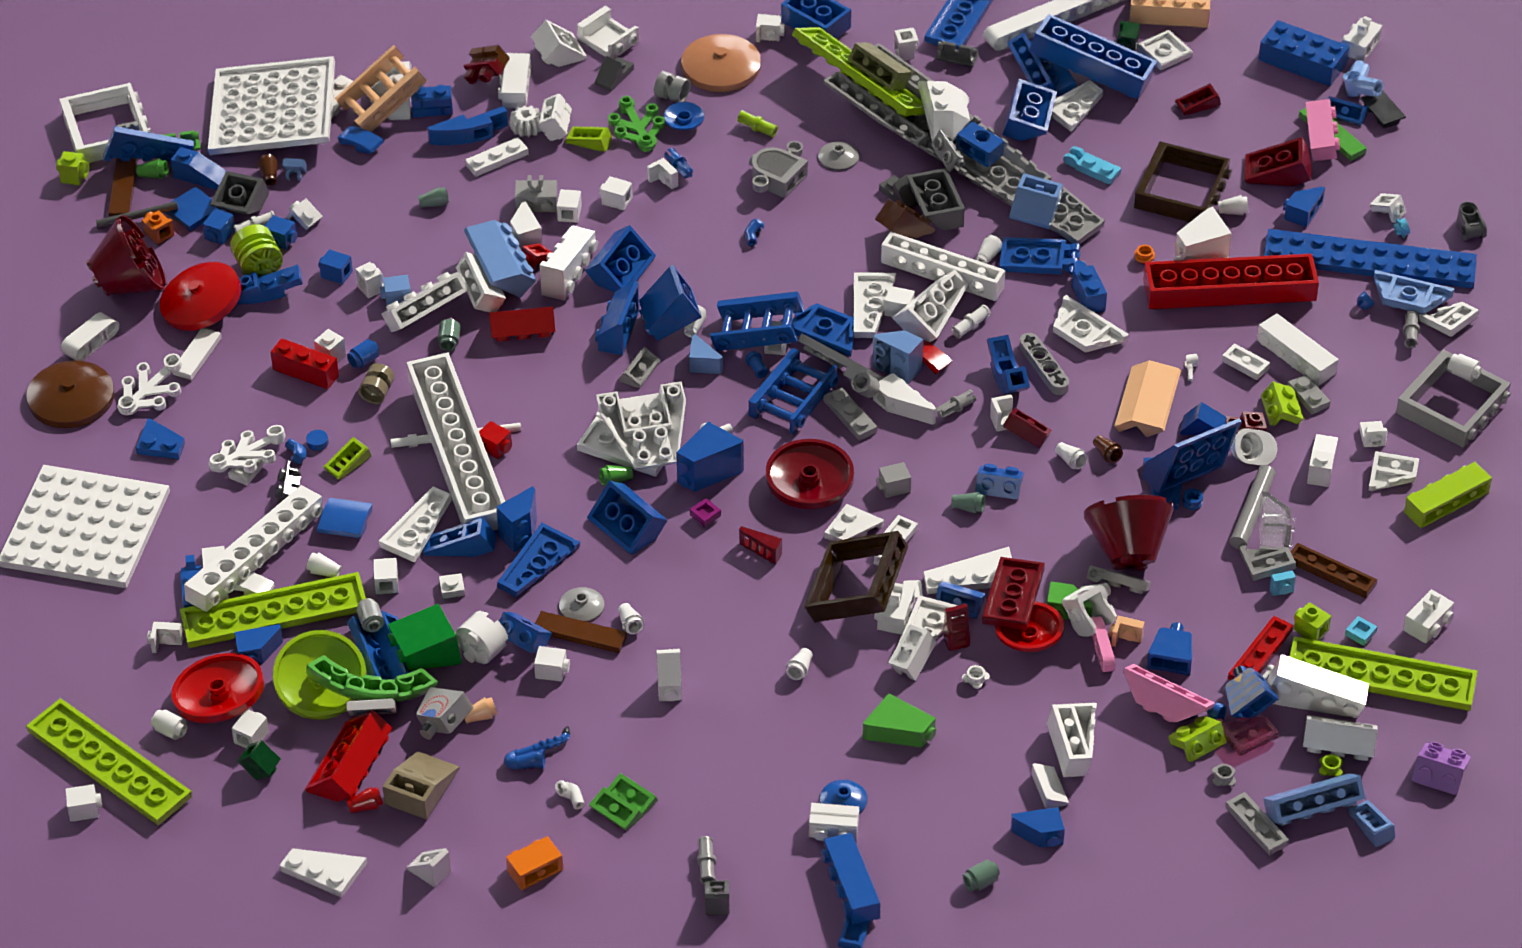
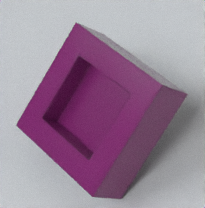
M705 498L690 508V516L706 527L721 516V510Z

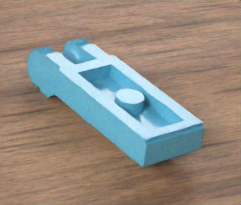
M1073 146L1070 149V154L1066 153L1063 156L1065 164L1109 185L1121 174V167L1087 152L1085 153L1080 147Z

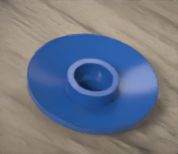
M678 102L665 110L664 119L666 124L673 129L682 131L692 130L700 126L704 121V111L694 103Z
M836 780L823 788L820 794V804L859 807L860 814L867 805V794L864 788L854 781Z

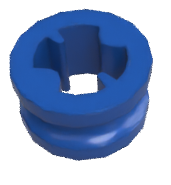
M1193 488L1186 490L1183 494V506L1188 510H1198L1201 508L1203 502L1202 492Z

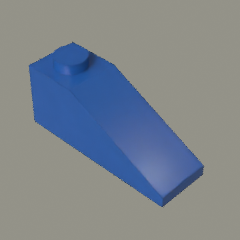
M180 147L171 159L173 178L214 190L218 189L226 172L225 169L201 153Z
M482 517L432 534L424 547L423 553L425 556L476 557L494 551L497 534Z

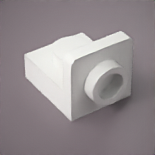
M664 158L647 166V179L650 183L660 179L663 184H666L671 189L678 187V171Z
M1381 193L1370 204L1373 212L1389 213L1393 223H1396V219H1400L1406 213L1401 195Z
M1382 421L1360 422L1359 430L1364 447L1386 446L1388 431L1387 428H1383Z
M153 622L152 631L147 633V644L151 645L152 653H157L159 644L182 645L183 642L181 623Z

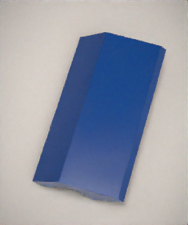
M1024 32L1007 42L1028 82L1057 91L1056 96H1062L1078 86L1069 69L1030 53L1032 41H1029Z
M381 611L384 625L375 632L364 631L359 618L352 616L347 624L356 646L364 658L368 675L379 676L382 680L396 679L399 675L415 671H408L404 663L400 664L395 653L396 647H391L387 639V634L390 633L388 624L399 620L397 616Z

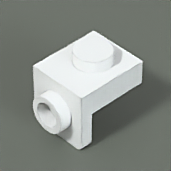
M307 198L302 202L296 201L289 207L290 212L287 215L289 220L294 217L306 231L323 217Z

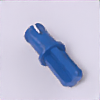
M674 148L667 149L671 155L665 151L664 157L684 178H691L694 170L687 163L686 158L680 156Z

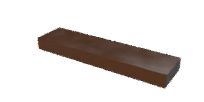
M116 158L109 217L131 212L137 158H130V161H121V158Z
M1297 543L1291 550L1296 567L1367 599L1377 585L1378 579L1300 543Z
M545 611L540 612L535 624L552 633L551 637L615 653L621 652L627 638L626 631Z

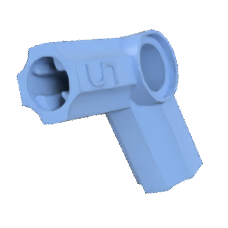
M1363 60L1356 61L1351 66L1350 71L1343 75L1346 93L1349 97H1357L1362 94L1379 97L1384 87L1383 81L1367 77L1370 69L1369 65L1364 63Z

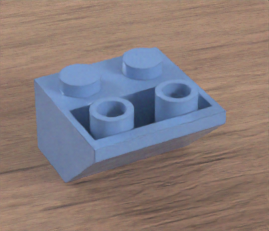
M1023 173L1016 190L1009 218L1049 229L1061 201L1063 184Z
M906 330L875 334L873 336L872 367L888 375L894 373L897 377L903 379L906 384H909L922 370L923 339Z

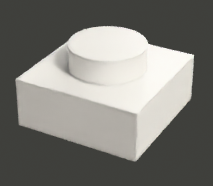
M462 573L439 576L443 599L465 596Z

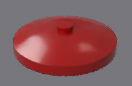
M205 262L194 265L175 276L165 287L160 298V312L165 321L175 329L183 331L203 329L224 318L234 308L241 294V282L233 268L227 264Z
M238 653L216 654L203 658L187 667L175 680L171 696L177 712L185 719L197 723H216L236 717L254 705L263 692L265 680L259 664L254 659Z

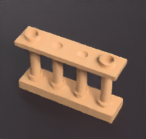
M395 45L388 49L334 98L345 111L350 107L359 116L355 122L362 129L369 132L378 127L427 82L415 66L409 70L401 62L405 57ZM393 67H396L403 75L396 84L386 75ZM379 80L389 89L381 97L371 89ZM364 94L374 103L366 111L356 102Z

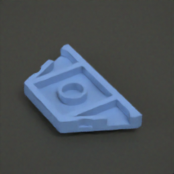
M1378 270L1374 272V281L1383 305L1425 314L1454 295V288Z

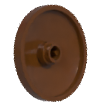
M65 361L51 365L39 372L32 379L27 389V402L32 415L43 424L56 428H76L90 424L102 417L109 410L114 400V387L110 375L100 366L86 361Z

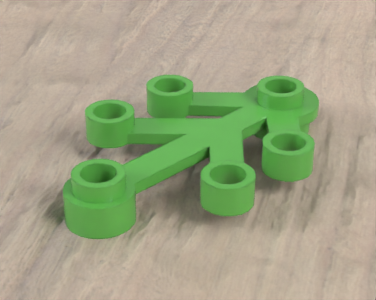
M623 96L619 100V111L627 114L631 122L620 119V115L617 113H611L608 116V124L610 126H617L615 128V137L636 142L639 149L643 152L654 150L657 144L656 135L660 129L665 127L664 117L657 116L658 106L653 103L646 106V114L640 121L635 112L634 100L630 96ZM653 119V127L647 133L645 129ZM627 129L637 132L638 135L627 132Z

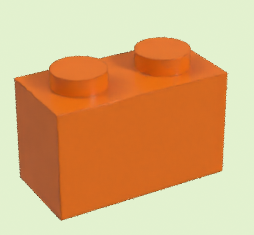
M548 836L535 840L530 845L520 850H515L506 856L507 872L521 891L563 870L562 854Z

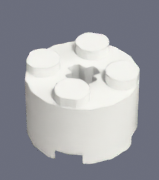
M475 612L455 632L458 644L464 651L463 655L470 663L474 661L482 664L489 663L507 646L505 641L508 639V635L498 620L494 623L491 619L487 618V612Z

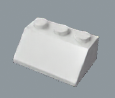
M1307 715L1303 747H1307V751L1312 753H1321V750H1327L1338 757H1345L1346 753L1354 755V759L1368 761L1369 757L1374 758L1378 728L1376 725Z

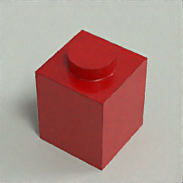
M489 421L479 431L487 454L499 460L505 453L510 451L512 447L511 431L492 421Z

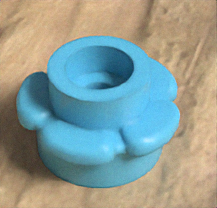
M1405 218L1396 219V224H1393L1397 236L1401 235L1402 238H1405V235L1410 234L1408 223Z

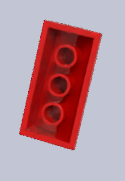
M374 710L345 721L304 790L336 802L347 798L351 799L358 792L357 786L360 781L368 775L369 766L378 758V751L388 741V734L392 727Z

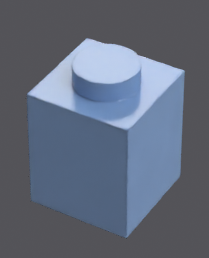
M408 274L383 278V287H380L381 299L386 300L387 306L395 301L401 303L404 301L403 296L411 293Z

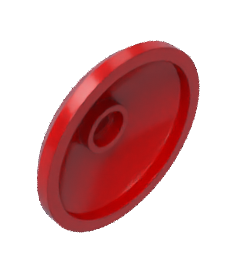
M1035 601L1027 630L995 625V632L1003 644L1014 650L1038 652L1053 646L1061 639L1064 632V621L1061 614L1055 608Z

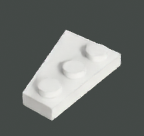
M919 595L901 638L909 624L929 630L936 640L944 632L945 609L958 605Z
M292 848L279 866L281 872L342 898L366 866L367 858Z

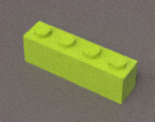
M1476 462L1462 466L1458 471L1450 475L1447 474L1435 483H1430L1425 488L1409 494L1406 497L1404 513L1420 528H1423L1488 494L1492 477Z

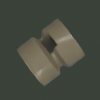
M380 363L370 365L358 389L361 398L372 404L382 403L395 379L392 369Z

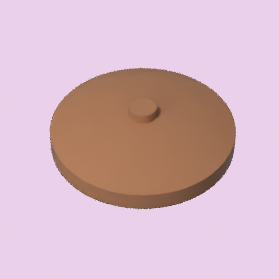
M714 34L699 38L688 45L682 54L681 66L683 75L694 86L712 92H730L749 85L757 78L761 68V58L757 48L746 39L729 34Z

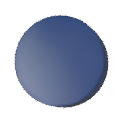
M313 430L306 436L307 446L311 450L319 451L328 446V434L323 430Z

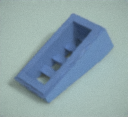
M1369 800L1348 809V813L1375 847L1395 839L1394 824Z

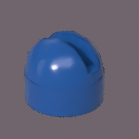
M1365 291L1357 298V305L1362 310H1368L1375 305V302Z
M1217 702L1213 708L1207 710L1208 717L1220 722L1227 713L1226 705Z

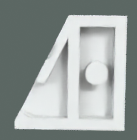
M1460 302L1449 307L1438 308L1435 314H1419V321L1452 337L1478 318L1479 310L1464 302Z

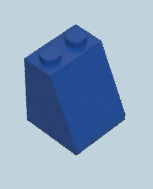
M674 265L669 266L639 300L641 306L639 313L642 319L646 321L644 328L648 335H653L657 341L702 318L692 288Z
M708 421L676 452L677 483L684 488L696 492L744 471V440Z

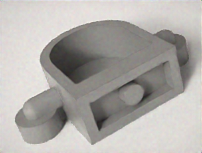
M799 141L789 142L787 144V151L771 147L753 154L749 160V165L752 166L753 190L760 193L769 191L782 198H786L808 176V160L800 157L803 154L802 143Z

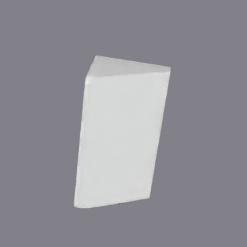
M1032 764L1031 775L1045 809L1069 805L1055 768L1047 765Z

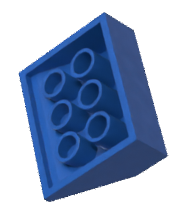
M1238 418L1171 446L1145 463L1142 477L1159 494L1223 467L1242 421Z

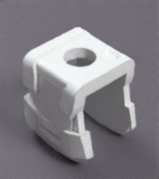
M1102 585L1082 587L1062 599V604L1068 613L1073 629L1079 636L1088 637L1096 633V625L1092 618L1089 617L1083 604L1087 599L1093 604V617L1102 616L1105 625L1116 621L1117 615L1113 606L1109 605L1106 600L1108 599V593Z

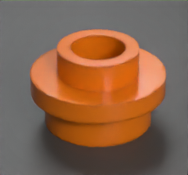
M1140 245L1134 252V258L1139 263L1145 264V262H1151L1155 259V252L1149 245Z

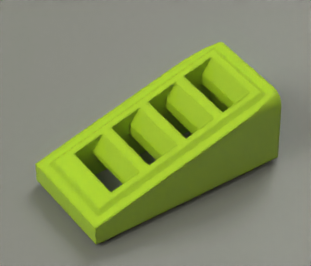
M572 127L565 141L576 146L607 151L612 141V136L608 127Z
M352 437L323 468L340 480L363 464L372 455L368 447ZM344 461L346 465L344 466L340 462ZM337 466L341 470L337 472L335 469H333V467Z

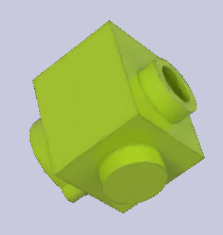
M63 152L61 158L56 163V170L59 171L61 183L81 185L83 179L88 177L89 162L84 160V154Z
M1309 602L1303 608H1299L1294 614L1293 630L1301 634L1303 638L1319 641L1330 629L1331 615Z

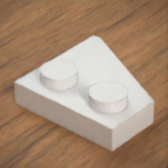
M1375 451L1368 491L1415 482L1419 459Z
M846 504L824 532V538L830 541L863 537L867 535V531L875 527L881 529L884 526V519Z

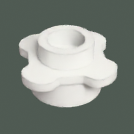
M979 665L969 667L967 674L962 676L963 682L970 683L975 689L981 688L982 684L990 679V675Z

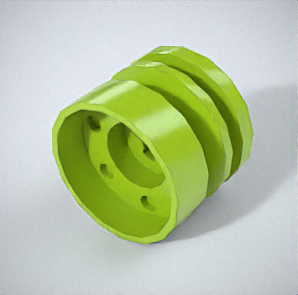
M258 224L249 225L238 230L232 237L230 250L244 276L256 272L259 278L276 272L281 268L283 255L267 227Z

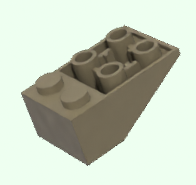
M416 752L396 767L384 783V803L427 820L459 771L460 766L421 752Z

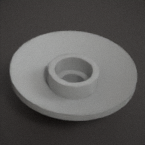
M831 142L820 149L818 159L824 167L830 170L842 171L850 169L857 164L859 153L849 143Z
M578 587L567 591L561 597L559 610L565 617L591 622L602 614L604 599L594 589Z

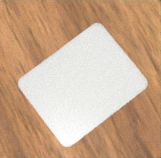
M921 580L903 581L904 585L915 587V598L919 597V595L923 596Z

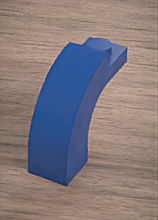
M1009 334L988 338L987 345L991 357L990 366L1000 391L1003 394H1010L1028 390L1030 384L1026 367L1017 366Z

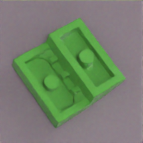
M620 773L607 789L603 787L589 806L624 830H627L636 824L655 805L658 799L654 794Z

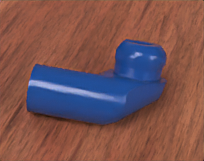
M759 219L751 220L744 230L749 246L757 244L755 233L756 231L761 232L764 229V223Z
M292 438L288 439L285 447L294 453L291 461L300 465L303 459H306V448Z

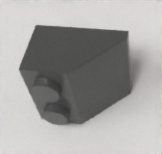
M226 171L210 205L211 207L251 214L262 209L269 191L264 180L261 178Z

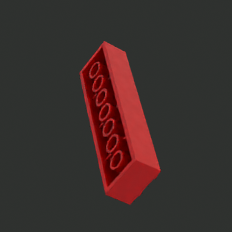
M1312 254L1145 262L1143 282L1149 309L1317 301L1319 281Z

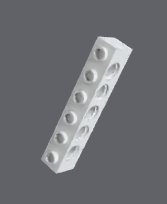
M890 232L882 243L881 263L934 281L956 270L969 284L965 290L966 292L993 301L998 299L1004 289V269Z

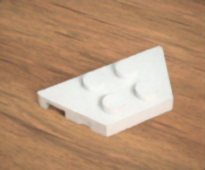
M1067 295L1063 297L1062 306L1053 325V332L1085 353L1128 341L1129 334Z

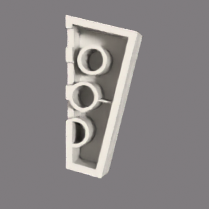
M573 225L562 237L561 243L555 245L554 253L547 255L546 260L548 261H542L540 264L542 295L565 301L569 293L573 292L577 279L580 280L583 268L588 266L592 252L597 250L598 241L596 240L595 231Z

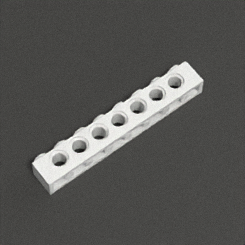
M302 485L184 584L185 601L205 612L217 605L223 597L234 590L236 583L241 579L246 580L251 572L260 568L266 560L275 555L280 548L289 543L294 536L322 514V496Z

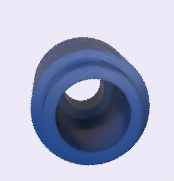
M366 339L350 349V353L347 354L350 365L354 368H362L379 357V346L375 341Z

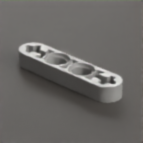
M1033 333L1021 335L1020 350L1049 390L1056 395L1066 394L1069 390V378L1039 337ZM1035 355H1043L1044 358H1043V359H1036L1034 356H1035ZM1050 368L1053 369L1054 372L1047 373L1044 370Z

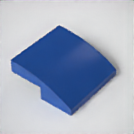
M329 498L323 509L317 532L361 538L366 530L367 519L372 512V503Z

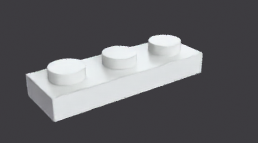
M517 137L467 158L465 163L467 168L477 177L527 156L529 153L528 148Z

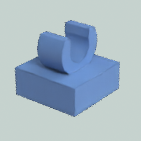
M283 158V168L286 171L287 180L291 179L292 173H297V179L301 181L302 173H306L307 168L304 159Z

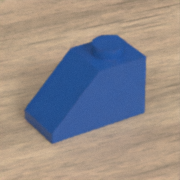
M1321 186L1294 192L1291 198H1287L1283 205V210L1285 211L1284 220L1308 227L1324 202L1325 187Z
M280 624L235 632L238 654L246 655L254 659L258 664H263L283 643Z
M1058 807L1011 814L1012 833L1040 848L1064 844L1065 828Z

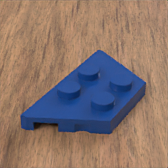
M818 303L808 307L803 313H795L791 324L797 336L804 334L834 351L849 357L852 356L853 317Z

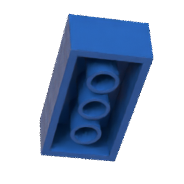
M1277 20L1260 42L1258 60L1331 86L1347 65L1350 46Z

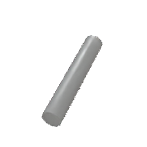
M1262 465L1258 469L1230 539V544L1235 549L1239 550L1240 545H1246V547L1248 545L1276 474L1271 466Z

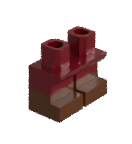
M499 45L472 48L469 53L472 57L470 64L463 65L467 70L464 78L469 84H476L478 79L484 83L490 82L492 77L501 75L510 57Z

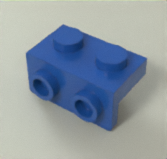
M984 464V466H980L977 472L975 492H979L982 495L1017 500L1019 499L1024 472L1019 471L1015 467L1001 469L997 468L994 464Z

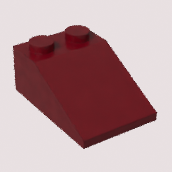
M1300 137L1245 154V182L1294 186L1311 181V153L1304 138Z

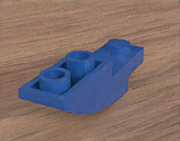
M502 106L469 119L463 114L427 127L429 144L440 146L462 145L494 137L493 131L508 126L507 110Z
M299 265L287 267L259 278L256 272L240 277L241 294L236 304H254L286 297L287 289L303 284Z

